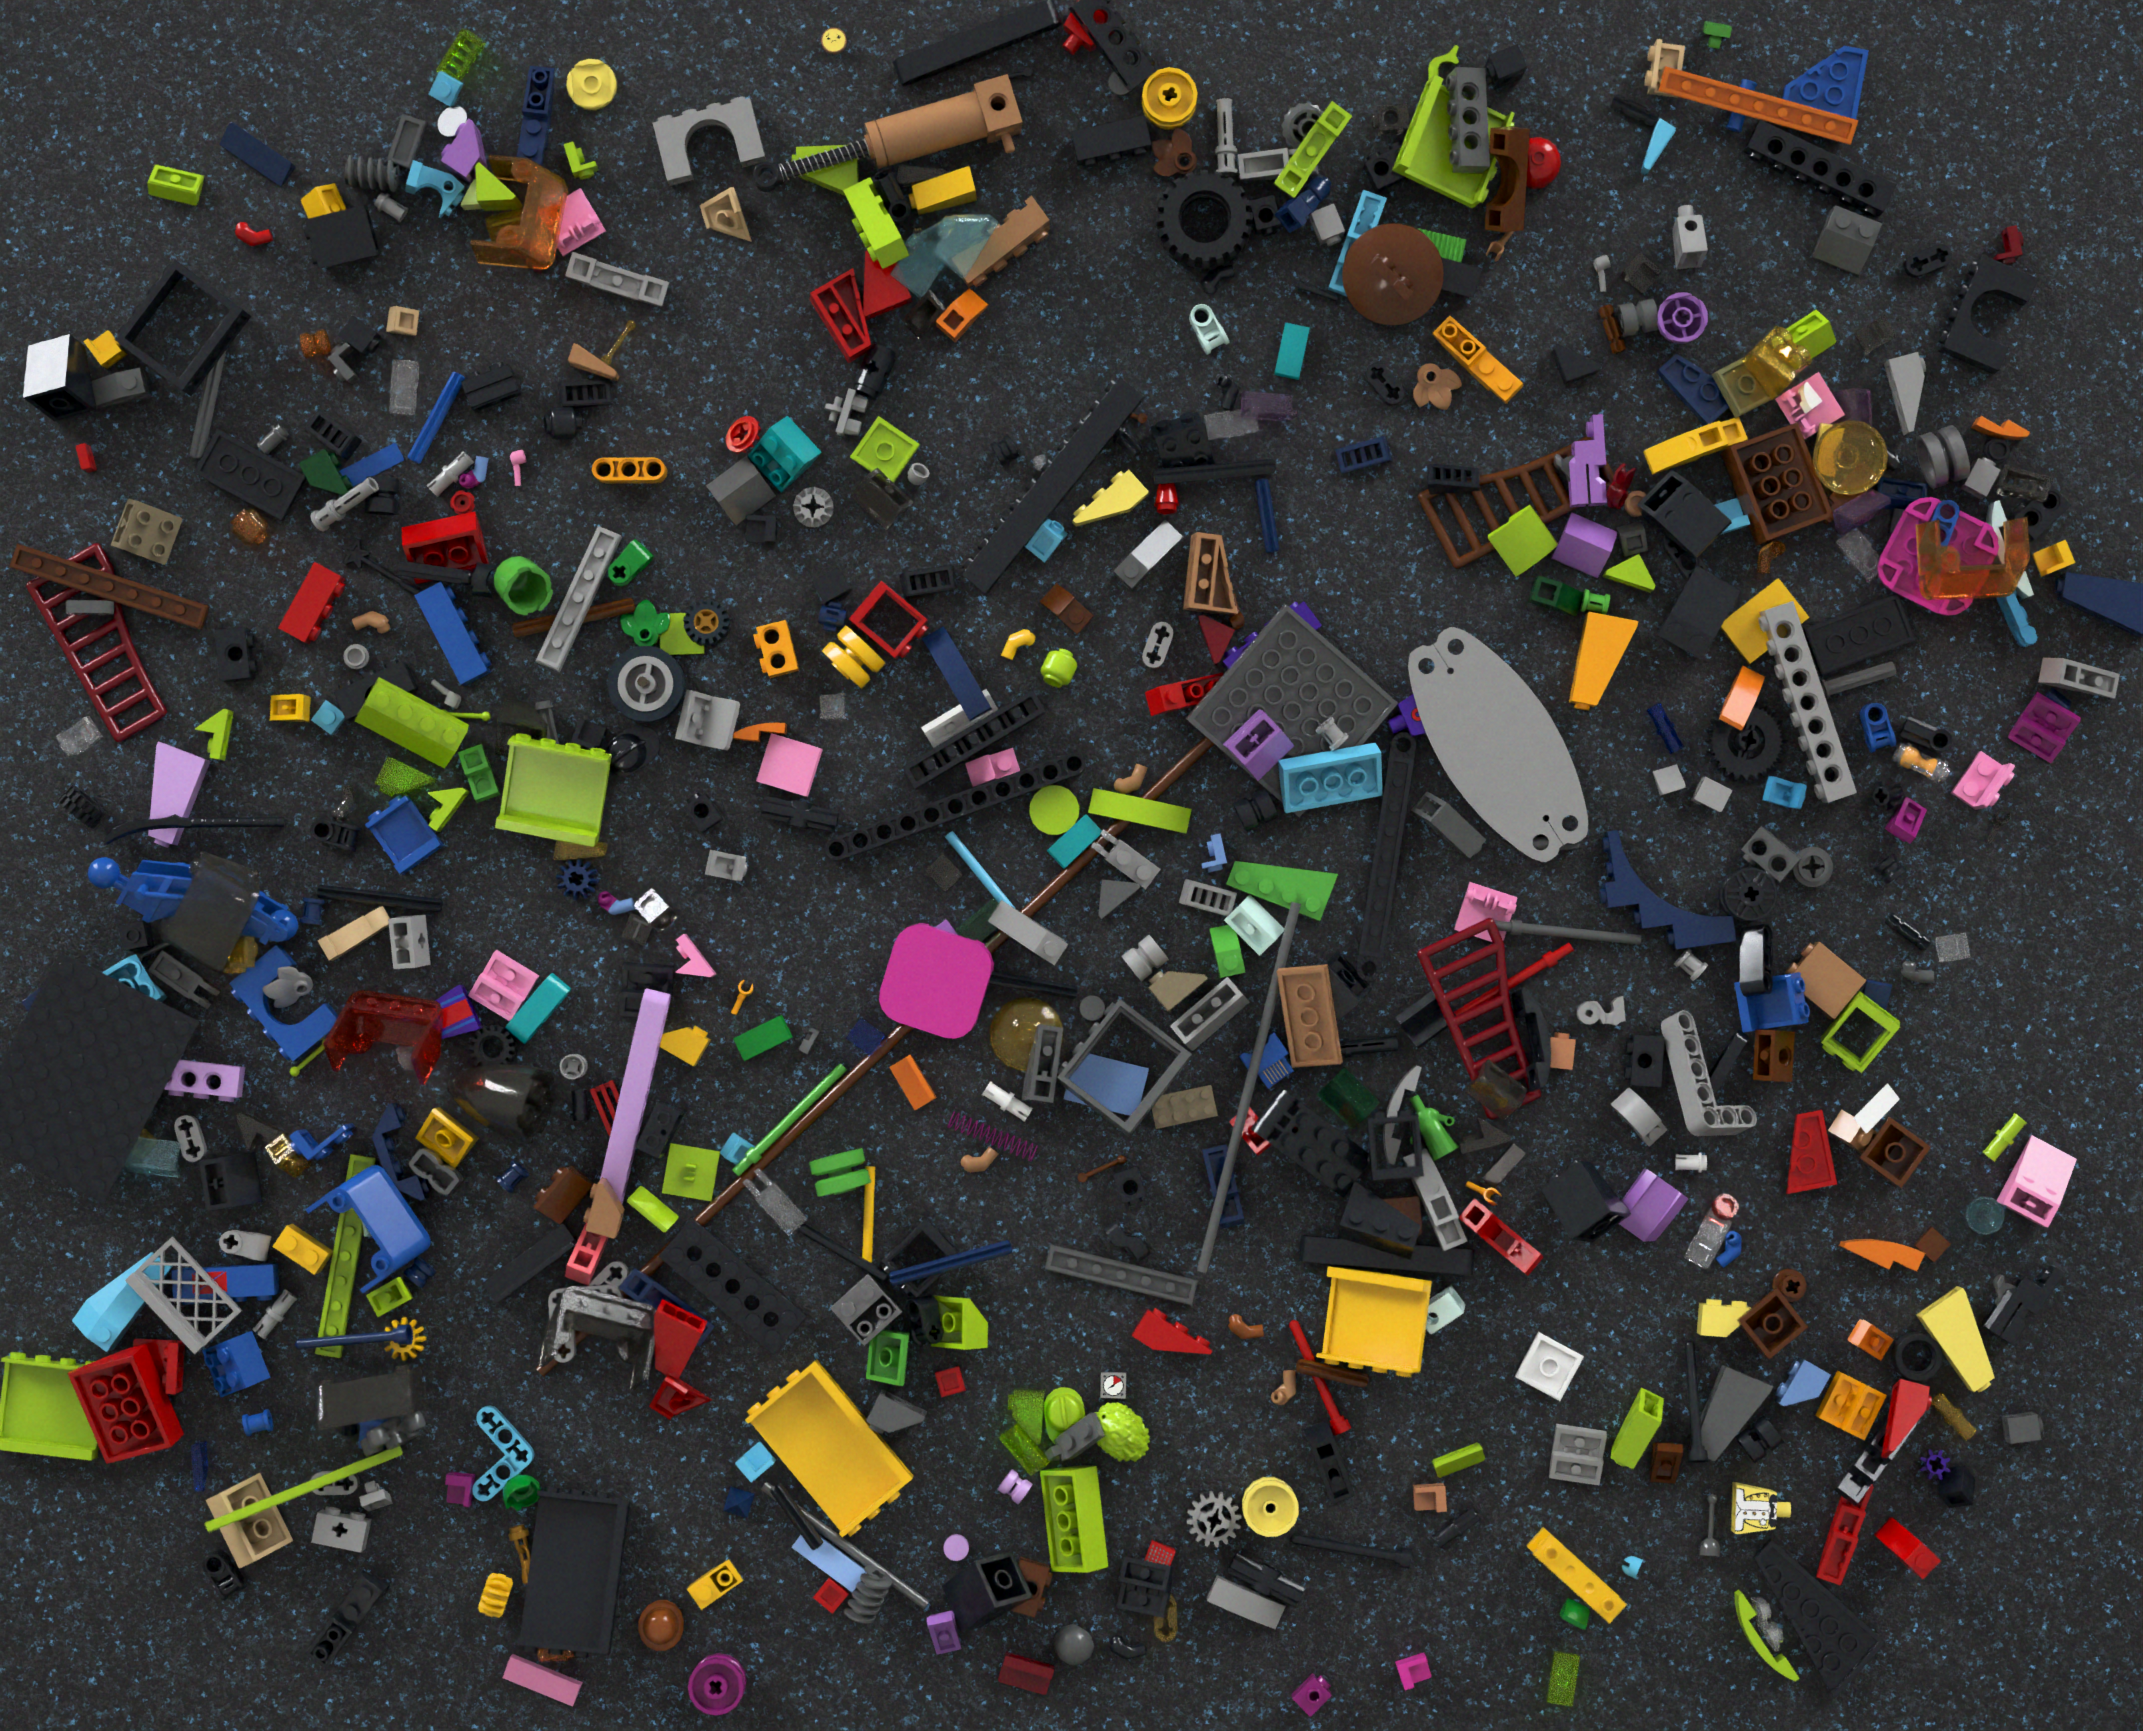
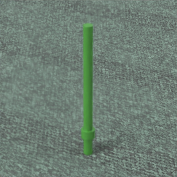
M841 1063L833 1069L754 1148L751 1147L744 1153L746 1156L732 1169L734 1173L740 1176L752 1163L756 1164L762 1158L761 1154L826 1092L847 1069Z

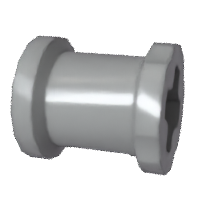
M1333 717L1328 718L1315 730L1317 734H1321L1330 744L1329 748L1331 751L1338 748L1349 737L1347 733H1343L1334 723Z
M1688 948L1675 961L1674 965L1676 967L1680 966L1690 975V979L1694 981L1703 973L1708 964L1706 962L1702 963L1691 953L1692 950Z

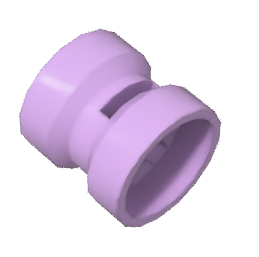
M1011 1469L1000 1484L998 1491L1010 1495L1012 1501L1019 1504L1031 1488L1032 1483L1027 1479L1022 1480L1018 1473Z

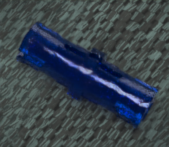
M1661 702L1648 708L1646 711L1657 728L1656 733L1665 742L1669 753L1672 754L1682 749L1684 745L1674 729L1675 724L1667 717Z

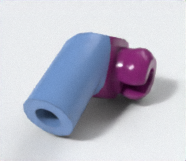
M476 456L474 469L465 474L463 473L459 477V483L462 487L470 489L484 482L488 458Z
M603 891L598 895L599 906L611 915L635 910L632 898L619 901L607 891Z

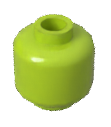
M1066 649L1050 651L1040 670L1044 677L1043 680L1057 688L1068 685L1077 669V662L1072 657L1073 654Z

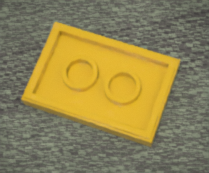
M1777 578L1727 617L1720 629L1747 663L1751 664L1768 650L1766 642L1769 640L1766 631L1763 632L1760 628L1758 618L1761 616L1759 612L1793 601L1801 624L1809 616L1780 579ZM1780 624L1776 630L1777 635L1784 638L1787 635V629L1784 625Z

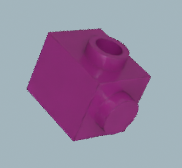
M1312 1673L1291 1696L1311 1717L1332 1696L1329 1690L1331 1685L1323 1676L1320 1675L1317 1678Z

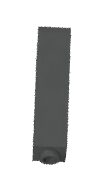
M1725 1365L1721 1366L1700 1417L1702 1445L1708 1451V1459L1717 1460L1770 1394L1773 1386Z

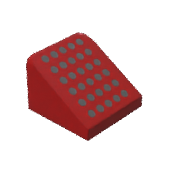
M1152 1540L1144 1561L1171 1566L1176 1549Z

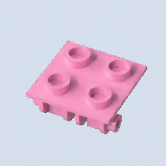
M581 188L538 213L562 256L567 255L606 232Z
M1819 372L1775 399L1789 423L1794 424L1798 422L1804 440L1818 432L1819 423L1831 424L1845 415ZM1806 382L1809 383L1822 400L1820 404L1808 413H1804L1801 408L1800 402H1802L1800 394L1798 395L1799 388Z
M1469 882L1454 930L1461 931L1487 918L1510 922L1511 916L1516 909L1518 897ZM1487 930L1475 935V937L1492 942ZM1499 931L1504 941L1506 931Z

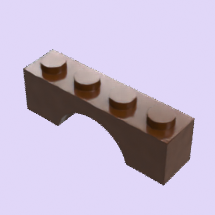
M1512 126L1490 128L1489 154L1493 155L1499 162L1501 183L1495 197L1486 204L1485 230L1498 232L1524 230L1530 129Z

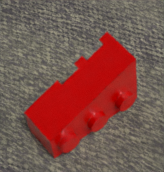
M852 268L812 291L809 299L848 364L866 354L867 350L871 348L860 294L856 284L854 269Z

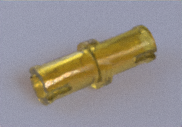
M1940 1392L1933 1397L1931 1405L1945 1418L1944 1422L1947 1425H1952L1964 1440H1968L1976 1433L1977 1429L1962 1415L1963 1411L1959 1407L1956 1408L1945 1397L1944 1393Z

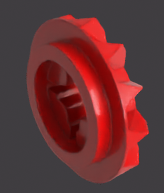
M744 416L736 420L726 435L728 449L739 454L741 452L747 453L749 447L754 448V442L760 439L758 434L762 430L759 427V422L751 416Z

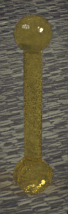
M633 320L626 323V329L609 353L602 356L601 361L607 365L612 362L611 357L630 330L635 329L636 323Z

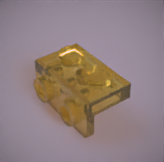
M254 937L228 938L229 963L215 964V969H223V973H246V968L255 967L258 947L257 943L254 942Z

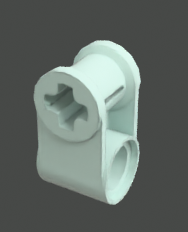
M1205 304L1196 305L1190 313L1189 320L1203 350L1208 355L1212 349L1223 343L1227 345L1229 339L1220 323H1218L1212 309ZM1197 311H1204L1208 316V320L1204 323H1199L1195 320L1194 314Z

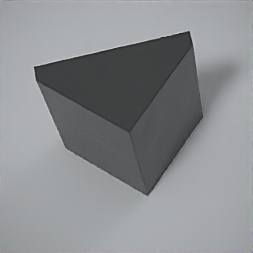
M747 456L706 485L736 526L746 519V515H752L776 497Z

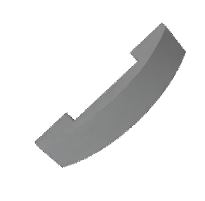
M572 252L565 277L594 288L661 307L669 285L667 281L630 272Z
M1414 1065L1400 1080L1390 1098L1386 1110L1387 1117L1397 1116L1405 1089L1415 1092L1422 1067ZM1389 1123L1383 1126V1145L1387 1162L1394 1165L1401 1140L1392 1138L1395 1123Z

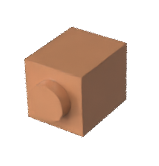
M1555 1032L1554 1037H1550V1068L1573 1070L1576 1040L1569 1039L1570 1034Z

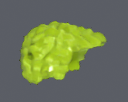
M1119 1402L1106 1403L1100 1407L1099 1412H1095L1105 1434V1437L1096 1442L1102 1450H1105L1106 1453H1109L1111 1457H1114L1119 1462L1122 1460L1136 1462L1139 1458L1146 1455V1451L1149 1450L1148 1443L1150 1442L1149 1429L1145 1428V1425L1142 1423L1143 1419L1136 1415L1131 1408Z

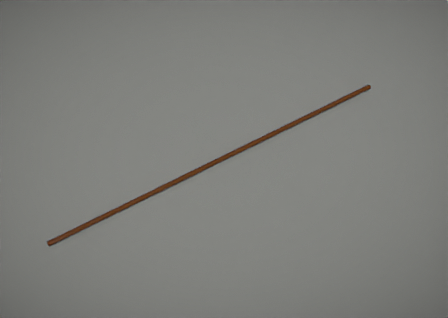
M1205 736L1140 798L1155 801L1215 744ZM1117 819L1105 831L1116 838L1132 822ZM1100 835L1025 905L1020 912L1031 918L1099 854V852L1091 847L1094 842L1104 848L1111 842ZM999 930L985 943V946L992 955L1010 936ZM900 1023L762 1153V1158L756 1164L752 1163L694 1219L702 1226L706 1225L914 1027ZM671 1240L639 1270L649 1277L653 1275L665 1263L659 1257V1254ZM623 1292V1300L619 1305L612 1308L597 1309L575 1330L576 1346L618 1308L629 1295ZM614 1293L609 1298L610 1303H613V1299L618 1297L617 1293ZM565 1340L562 1342V1347L558 1349V1353H562L563 1358L571 1352L570 1348H566ZM551 1352L536 1369L542 1376H545L559 1361L555 1360Z

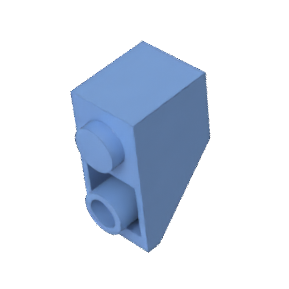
M1799 1358L1798 1361H1793L1789 1367L1788 1374L1790 1376L1786 1383L1782 1382L1776 1390L1775 1396L1777 1398L1775 1401L1782 1406H1787L1817 1398L1831 1375L1810 1362Z

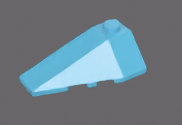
M153 1252L88 1298L72 1320L86 1338L106 1352L115 1349L147 1304L125 1279L154 1254ZM158 1257L154 1262H160V1257ZM150 1265L143 1271L150 1279L160 1280V1265ZM164 1266V1278L173 1266Z

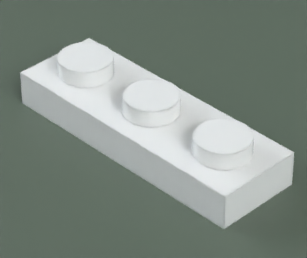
M987 689L982 692L992 709L972 721H969L961 705H958L921 727L933 748L998 710Z

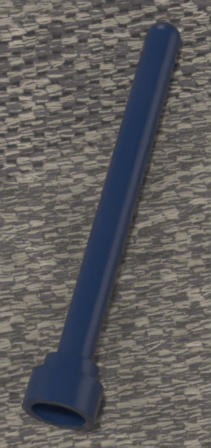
M410 1324L398 1325L393 1331L304 1338L296 1340L295 1347L307 1349L394 1341V1343L399 1345H411L413 1342V1330Z

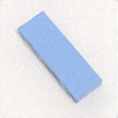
M800 1535L791 1548L853 1592L856 1589L857 1582H861V1574L866 1573L864 1568L822 1536L820 1537L823 1540V1544L816 1550H812Z

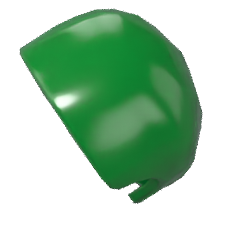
M516 1475L509 1479L503 1487L502 1495L505 1507L507 1509L512 1507L514 1510L520 1511L522 1507H528L536 1503L539 1499L537 1490L541 1491L539 1482L529 1475Z

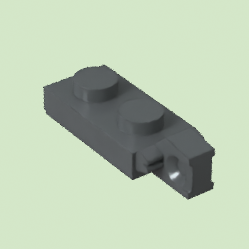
M1089 1413L1060 1434L1054 1440L1055 1446L1050 1447L1045 1452L1047 1461L1074 1459L1105 1437L1097 1414Z

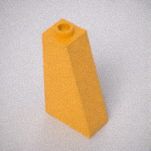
M1593 612L1585 614L1569 703L1575 704L1574 708L1589 711L1590 707L1597 706L1638 626V621Z

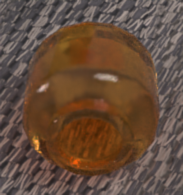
M244 508L230 522L233 525L231 527L232 534L245 546L252 545L253 543L259 545L268 536L265 532L269 526L268 522L254 509L247 511Z

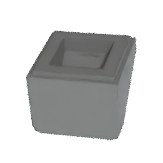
M1677 764L1653 771L1659 795L1686 788Z

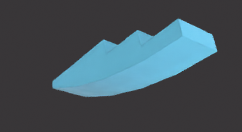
M1363 190L1328 290L1347 296L1342 278L1344 260L1355 240L1367 230L1378 225L1387 199L1386 197Z

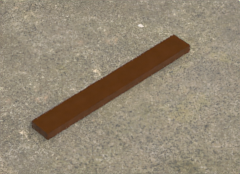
M18 543L9 566L10 568L202 630L210 608L208 605Z

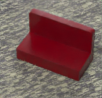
M1006 1652L998 1681L1046 1695L1054 1673V1665Z

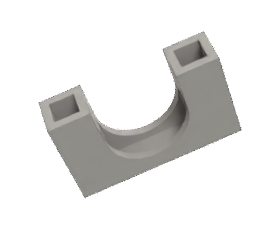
M737 97L730 100L731 103L728 104L713 103L707 105L705 110L689 109L683 111L681 116L672 117V115L659 117L657 122H653L666 178L670 186L694 180L687 154V146L692 134L703 126L718 125L727 129L733 135L742 168L766 162L750 98Z

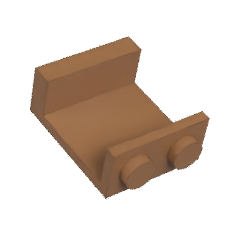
M1821 942L1808 943L1800 953L1803 957L1797 964L1793 962L1784 974L1800 972L1805 982L1804 995L1823 1010L1822 1013L1827 1018L1835 1019L1867 980Z

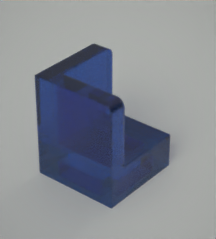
M860 1018L846 1039L871 1055L882 1039L885 1038L886 1034L865 1019Z

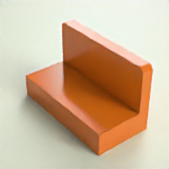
M912 1054L889 1067L914 1110L937 1098Z

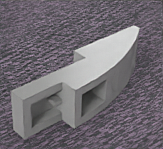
M1425 1148L1422 1150L1424 1176L1410 1178L1421 1204L1425 1207L1440 1246L1445 1251L1467 1242L1447 1188L1429 1152ZM1414 1153L1403 1157L1405 1166L1415 1165Z

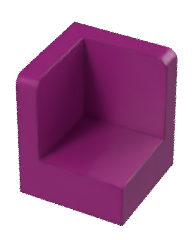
M449 1472L446 1474L445 1485H448L446 1501L448 1503L463 1504V1507H470L473 1500L472 1488L475 1482V1474Z

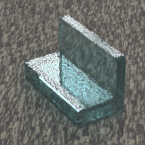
M139 1137L124 1166L128 1172L179 1178L181 1168L177 1160L180 1143Z

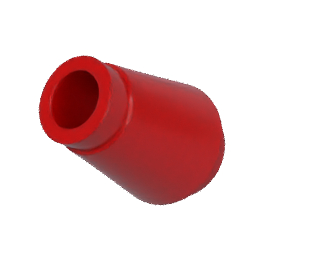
M1175 483L1158 484L1154 503L1157 513L1173 514L1177 512L1179 501Z

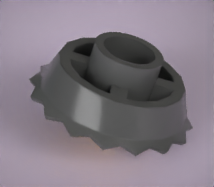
M1309 102L1305 104L1298 103L1296 107L1290 108L1289 113L1284 115V122L1281 124L1283 128L1282 135L1286 138V143L1291 145L1293 149H1297L1324 111L1320 110L1318 105H1312Z

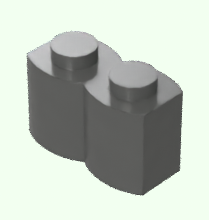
M428 1148L419 1149L409 1162L412 1171L418 1176L428 1179L431 1186L441 1194H452L464 1180L461 1173L455 1167L444 1164L440 1155Z

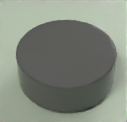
M1115 72L1110 75L1108 86L1114 95L1123 97L1132 91V89L1127 90Z
M1087 996L1080 1004L1081 1015L1090 1021L1098 1020L1105 1011L1104 1002L1097 996Z

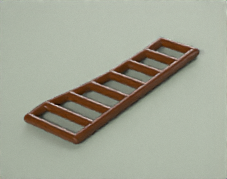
M1585 436L1578 441L1591 440V437ZM1572 444L1521 466L1479 476L1480 485L1495 483L1511 516L1519 512L1520 509L1505 480L1518 476L1539 514V518L1544 524L1579 508L1570 507L1569 495L1552 464L1556 454H1559L1563 459L1572 456ZM1606 460V465L1600 468L1606 480L1607 493L1609 485L1613 482L1614 473ZM1540 468L1544 469L1562 504L1551 511H1548L1529 474ZM1471 477L1467 478V482L1472 483ZM1429 489L1418 494V500L1455 569H1459L1496 550L1491 542L1481 545L1455 493H1446L1444 495L1472 548V551L1459 557L1430 501L1431 498L1439 494L1429 495ZM1482 490L1472 491L1471 493L1491 532L1500 527Z

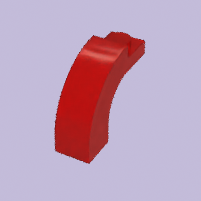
M1475 1198L1458 1217L1527 1276L1544 1257Z

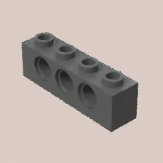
M1456 67L1446 78V89L1449 91L1450 99L1447 104V113L1450 115L1451 120L1448 137L1452 141L1449 161L1450 164H1453V173L1482 174L1490 167L1485 68ZM1462 91L1468 94L1469 100L1462 96ZM1463 116L1470 120L1471 125L1464 122ZM1464 140L1471 144L1472 149H1468L1465 146Z

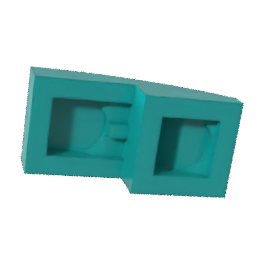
M1285 322L1274 375L1299 380L1309 327Z
M1085 814L1047 852L1065 869L1101 835L1102 830Z

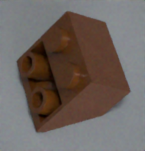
M573 1165L566 1168L564 1166L560 1167L551 1177L553 1181L551 1186L543 1187L534 1198L537 1203L533 1207L558 1224H563L590 1192L594 1184Z

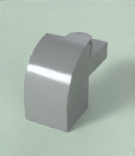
M1627 1088L1611 1103V1106L1620 1117L1634 1129L1642 1141L1649 1147L1667 1131L1658 1115L1631 1088Z

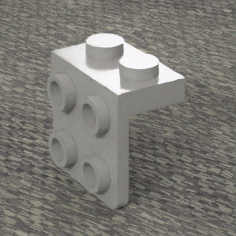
M687 690L675 739L696 745L728 750L733 740L740 703L735 700Z

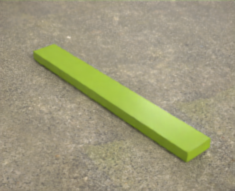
M350 1154L346 1181L364 1169L376 1165L377 1158ZM353 1208L340 1213L318 1337L346 1334L364 1233L363 1222ZM343 1345L318 1347L315 1350V1354L341 1358Z
M400 1446L382 1451L205 1522L207 1531L212 1532L401 1456L403 1452Z

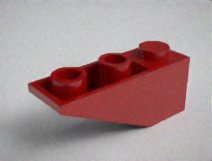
M1223 673L1159 686L1146 691L1145 695L1151 716L1198 705L1223 676Z
M1154 1308L1153 1311L1147 1309L1132 1332L1134 1338L1153 1350L1199 1354L1212 1353V1349L1208 1347L1210 1345L1209 1341L1199 1335L1196 1338L1192 1337L1187 1333L1189 1329L1177 1321L1173 1325L1166 1320L1168 1315L1157 1308Z

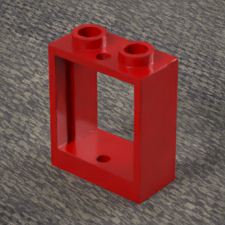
M880 581L849 618L850 622L895 660L899 656L904 658L912 649L910 643L914 638L920 639L928 630L926 626L928 619L883 581ZM885 595H888L918 621L895 650L862 623Z

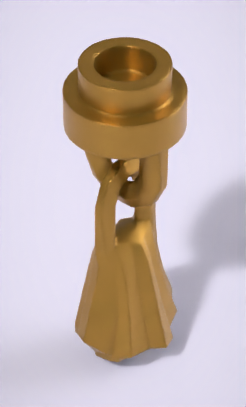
M524 1524L509 1528L510 1533L508 1536L510 1541L514 1540L522 1566V1581L527 1585L531 1559L526 1538L529 1535L528 1528H525ZM522 1538L524 1544L519 1545L518 1539ZM523 1553H526L528 1559L523 1558Z

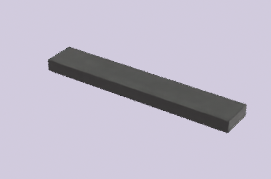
M1052 1244L1050 1245L1045 1270L1188 1305L1193 1303L1198 1282L1195 1279Z

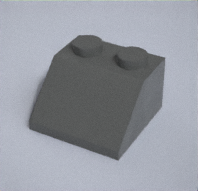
M1835 205L1829 211L1811 258L1858 276L1874 246L1882 223Z
M882 1389L866 1422L870 1423V1429L880 1434H883L884 1431L890 1433L923 1422L927 1411Z

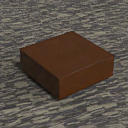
M1931 1226L1914 1244L1932 1262H1935L1951 1245Z

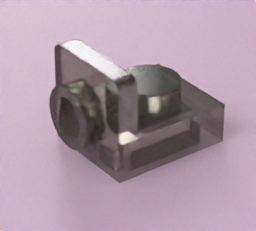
M652 888L633 904L659 933L668 928L677 918L676 913Z

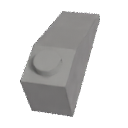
M1918 352L1889 359L1884 363L1903 436L1914 431L1925 377L1924 372H1926L1925 361L1922 357H1919Z
M2043 658L2038 682L2057 688L2115 699L2120 674L2065 658Z
M1000 900L987 920L1053 965L1056 964L1068 946L1064 939L1003 900Z

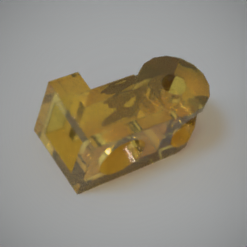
M282 1133L265 1146V1149L277 1167L292 1177L297 1178L301 1172L311 1167L312 1163L303 1154L298 1155L291 1147L289 1138Z

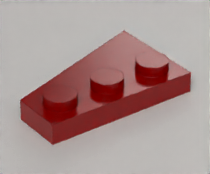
M1820 1109L1796 1114L1786 1194L1837 1185L1823 1111Z

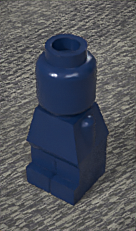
M1325 176L1313 178L1304 188L1303 193L1297 195L1294 199L1286 201L1275 213V216L1289 233L1302 227L1307 222L1305 219L1307 215L1313 213L1318 204L1329 195L1331 188L1330 180Z

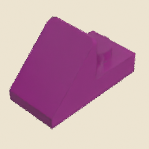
M1905 796L1902 804L1898 806L1885 829L1900 840L1911 844L1917 836L1927 809Z

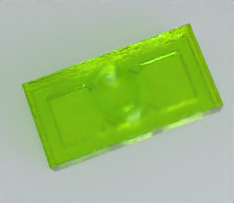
M1019 1423L1000 1435L999 1439L1030 1476L1049 1464L1050 1461Z
M1554 1651L1546 1699L1547 1703L1573 1706L1580 1655Z

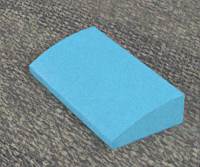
M1376 743L1278 760L1281 795L1285 813L1383 796L1381 751Z

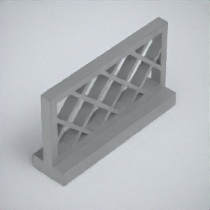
M171 1237L146 1262L125 1279L134 1291L194 1354L201 1351L208 1342L243 1311L174 1237ZM171 1245L178 1252V1262H165V1251ZM160 1256V1262H154ZM150 1265H160V1280L150 1279L143 1271ZM165 1265L178 1266V1280H164ZM182 1266H192L196 1271V1281L182 1280ZM164 1283L177 1284V1298H168L164 1294ZM182 1284H195V1299L181 1298ZM200 1285H209L213 1289V1299H199ZM217 1294H218L223 1300L217 1299ZM181 1302H195L194 1317L185 1316L181 1312ZM199 1303H213L212 1317H199ZM217 1303H226L233 1312L227 1318L217 1317ZM199 1320L212 1321V1332L206 1338L198 1330ZM217 1321H223L219 1326H217Z

